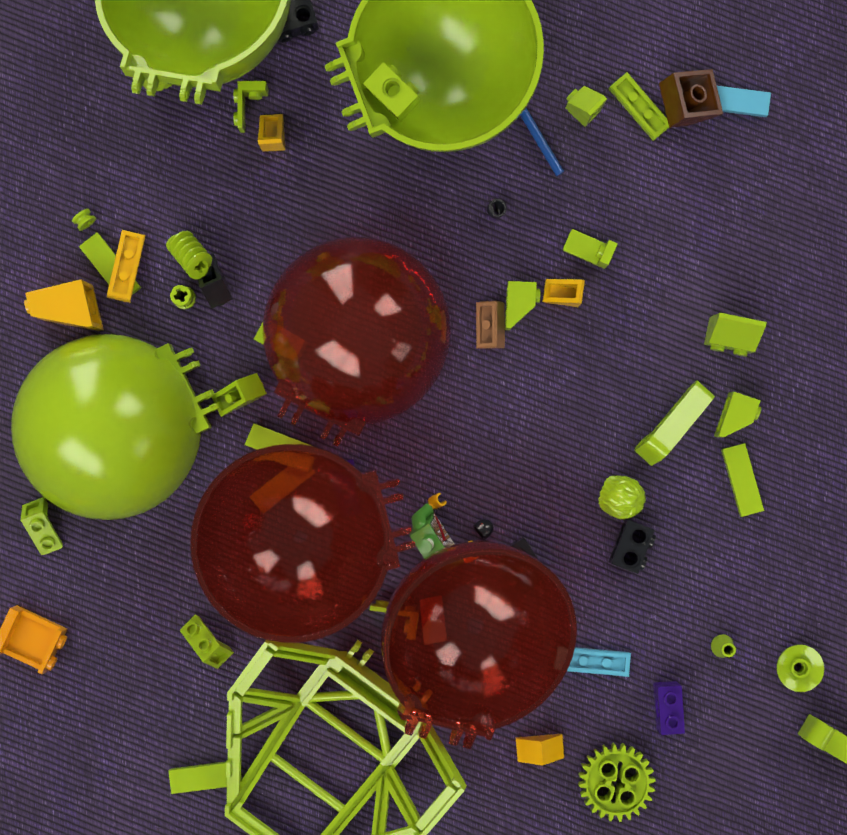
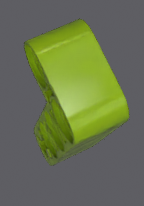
M698 380L695 381L656 428L639 442L634 451L650 466L664 459L711 403L715 395Z
M809 714L798 735L817 748L828 752L847 764V736Z

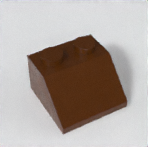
M713 69L675 72L659 83L669 128L689 126L723 114Z

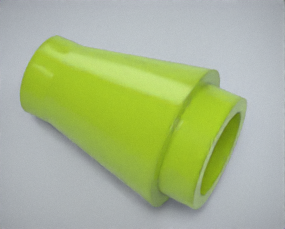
M718 635L711 642V650L717 657H732L736 652L733 640L727 635Z

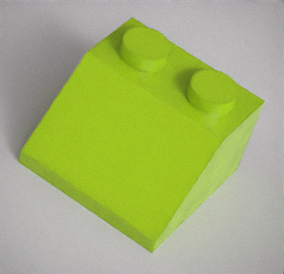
M725 313L715 314L709 317L704 345L711 346L710 350L724 352V349L734 350V355L747 357V354L756 351L767 322Z

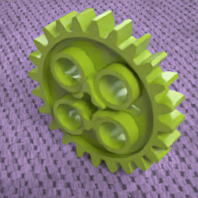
M613 742L611 749L608 750L603 744V752L600 753L597 749H594L596 755L594 758L589 755L586 756L590 763L581 764L584 770H586L578 774L580 778L584 779L578 782L579 787L585 788L580 792L581 797H587L584 801L586 806L592 804V813L599 810L600 818L607 814L609 821H612L614 815H616L619 822H621L622 816L626 815L631 820V812L639 816V807L647 809L644 801H652L648 792H655V789L649 784L656 782V780L648 775L654 771L652 767H646L650 763L647 758L641 760L643 754L640 751L634 755L635 749L633 746L626 751L624 743L617 749ZM622 762V765L618 773V763ZM604 764H613L610 772H602ZM629 768L636 769V773L632 777L625 776V772ZM617 776H618L619 779L621 780V783L619 782V783L616 784V792H615V787H614L612 781L615 782V781L617 780ZM601 787L609 788L608 793L604 796L597 795ZM614 792H615V795H616L615 802H611V800H612V798H613V795H614ZM623 792H632L628 800L620 799Z

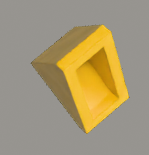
M283 114L260 115L258 145L262 152L285 150Z
M546 279L542 302L579 307L582 304L585 280Z
M562 734L515 737L518 762L546 765L564 758Z

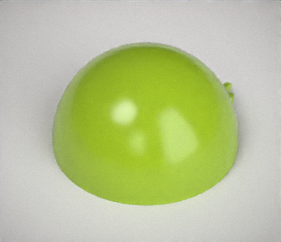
M95 0V5L105 34L115 48L123 55L120 68L125 76L133 77L132 93L140 94L144 80L147 79V95L154 97L159 82H165L181 86L179 98L183 102L188 101L192 87L196 88L194 101L196 104L202 105L206 90L220 92L222 84L240 78L266 58L282 34L287 21L291 0Z
M361 0L352 19L348 38L336 42L341 57L327 63L325 69L330 72L345 67V72L331 78V85H339L350 80L358 103L344 108L341 112L343 117H349L362 112L363 117L351 121L347 125L348 131L357 130L367 125L368 132L372 138L387 133L396 140L421 150L432 152L462 151L474 148L497 137L509 128L527 107L536 90L542 70L544 55L542 27L532 0ZM383 62L388 67L391 65L395 66L402 74L400 79L406 84L410 81L420 91L417 95L421 102L402 122L376 99L363 84ZM396 85L390 87L388 95L394 96L398 94L400 87Z
M99 334L72 340L57 347L42 358L23 381L14 403L11 419V434L15 455L23 473L32 486L57 507L77 516L90 519L113 520L128 518L144 513L165 501L177 490L190 472L199 449L201 433L212 428L206 415L221 408L220 403H213L209 407L202 409L200 402L211 398L215 393L212 389L196 396L188 381L186 373L200 367L199 360L183 367L179 362L194 353L193 348H188L175 354L172 344L169 343L156 348L147 342L128 336Z

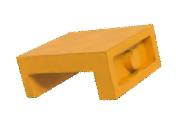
M16 605L9 609L0 628V654L4 653L39 669V674H44L54 668L57 662L55 655L58 648L62 649L67 640L65 633L68 628Z

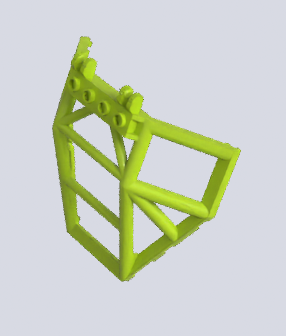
M268 637L227 692L229 712L227 713L226 730L228 760L226 761L227 804L225 805V817L249 835H279L242 807L271 761L339 812L320 835H339L375 791L376 797L371 835H427L461 796L467 786L423 711L422 707L431 694L426 691L421 695L416 704L410 699L418 690L419 685L416 682L412 684L404 695L365 666V663L373 654V650L369 648L363 654L360 661L353 657L354 653L361 647L362 642L359 640L347 652ZM272 656L319 664L297 695L249 688ZM328 676L346 689L345 691L317 692ZM356 699L363 701L374 710L382 751L316 702ZM243 702L274 707L242 723ZM305 706L381 762L345 805L276 754ZM385 719L404 732L392 749ZM279 721L241 780L242 739ZM419 738L446 784L444 790L422 816L418 813L395 770V767ZM391 794L408 826L386 832Z

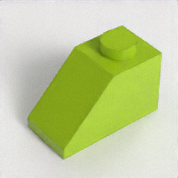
M583 86L579 91L574 89L566 98L568 103L565 109L586 127L600 113L607 98Z
M508 281L505 330L513 328L536 306V302L540 303V289L536 288L537 282Z
M255 373L232 382L216 392L212 399L214 403H220L221 408L218 409V412L222 417L258 400L267 393L258 374Z
M728 392L714 437L724 438L757 420L761 413V407H759L760 400L737 392Z

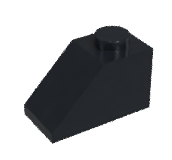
M214 253L210 254L212 263L207 274L198 279L200 289L211 309L224 305L233 299Z

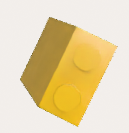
M82 279L25 293L27 300H24L25 309L32 317L95 331L104 330L94 287Z

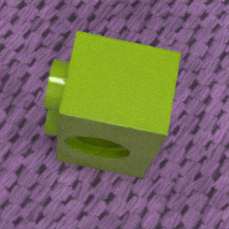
M383 62L363 84L376 99L402 122L421 102L417 95L420 91L410 81L407 84L400 79L402 74L395 66L391 65L388 67ZM395 85L400 87L398 94L394 96L388 95L390 87Z

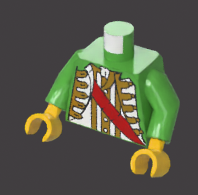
M437 493L429 497L428 503L413 514L410 537L428 564L435 562L437 565L447 568L463 560V558H470L478 552V549L471 551L469 545L473 541H468L458 550L434 513L433 509H438L447 503L446 500L439 502L438 496L441 493Z

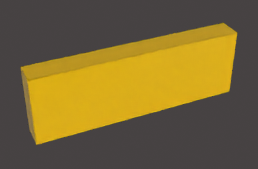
M122 230L107 298L131 302L145 235Z

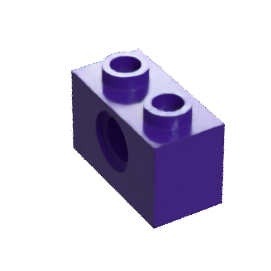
M677 681L653 682L657 731L661 735L685 734L682 686Z

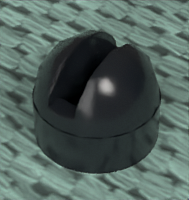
M493 199L487 205V213L492 218H500L506 213V204L501 199ZM493 204H495L496 214H494Z
M480 520L473 525L483 540H486L493 533L494 527L489 520Z

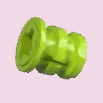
M177 285L172 289L170 298L178 308L189 309L195 304L196 294L189 287ZM181 292H184L185 294H187V295L184 297V299H185L184 302L178 299V298L181 297V294H180Z

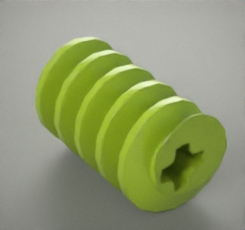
M190 231L179 232L168 239L166 248L190 278L201 279L207 274L212 263V257Z

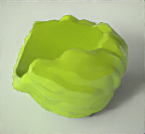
M609 476L600 491L598 504L610 516L623 520L632 518L642 511L646 496L637 480L627 476Z

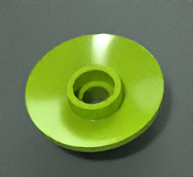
M793 645L785 649L779 656L777 675L782 684L788 689L795 692H807L821 682L824 675V663L820 654L807 645ZM797 663H801V669L799 671H795L794 666Z

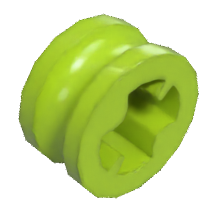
M89 209L80 211L72 219L74 224H78L77 228L79 231L87 229L96 221V217L90 215L91 211Z

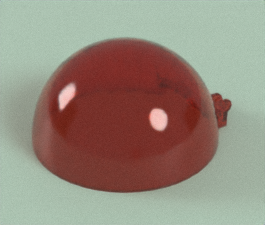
M346 237L330 240L311 248L295 259L283 271L269 295L263 317L265 353L270 368L278 381L272 394L285 399L277 417L282 419L290 403H293L298 407L291 417V424L296 425L305 409L327 421L320 435L321 439L325 440L328 437L333 425L340 427L333 440V445L338 447L346 431L359 436L364 425L379 423L402 414L418 403L430 391L437 381L448 355L451 327L444 295L430 271L418 259L404 249L382 240L367 237Z
M303 444L273 445L258 449L235 460L206 489L198 504L191 528L190 544L193 568L205 596L213 607L231 624L253 636L269 641L282 643L307 642L326 637L348 626L374 600L383 584L387 571L400 567L397 552L416 547L415 541L395 544V537L408 535L412 532L411 526L392 530L385 504L404 499L403 493H395L385 497L382 494L383 489L399 485V478L379 482L376 469L360 472L350 462L330 451Z
M472 541L455 544L432 553L405 575L391 596L384 615L381 632V653L387 679L400 701L397 709L401 720L406 721L407 719L404 729L406 735L412 736L418 722H422L418 733L420 738L426 739L432 725L452 729L449 743L454 746L458 745L463 732H466L463 747L470 749L477 735L491 740L495 729L525 717L539 707L554 692L566 674L573 657L577 636V622L575 610L566 588L546 565L528 553L509 545L487 541Z

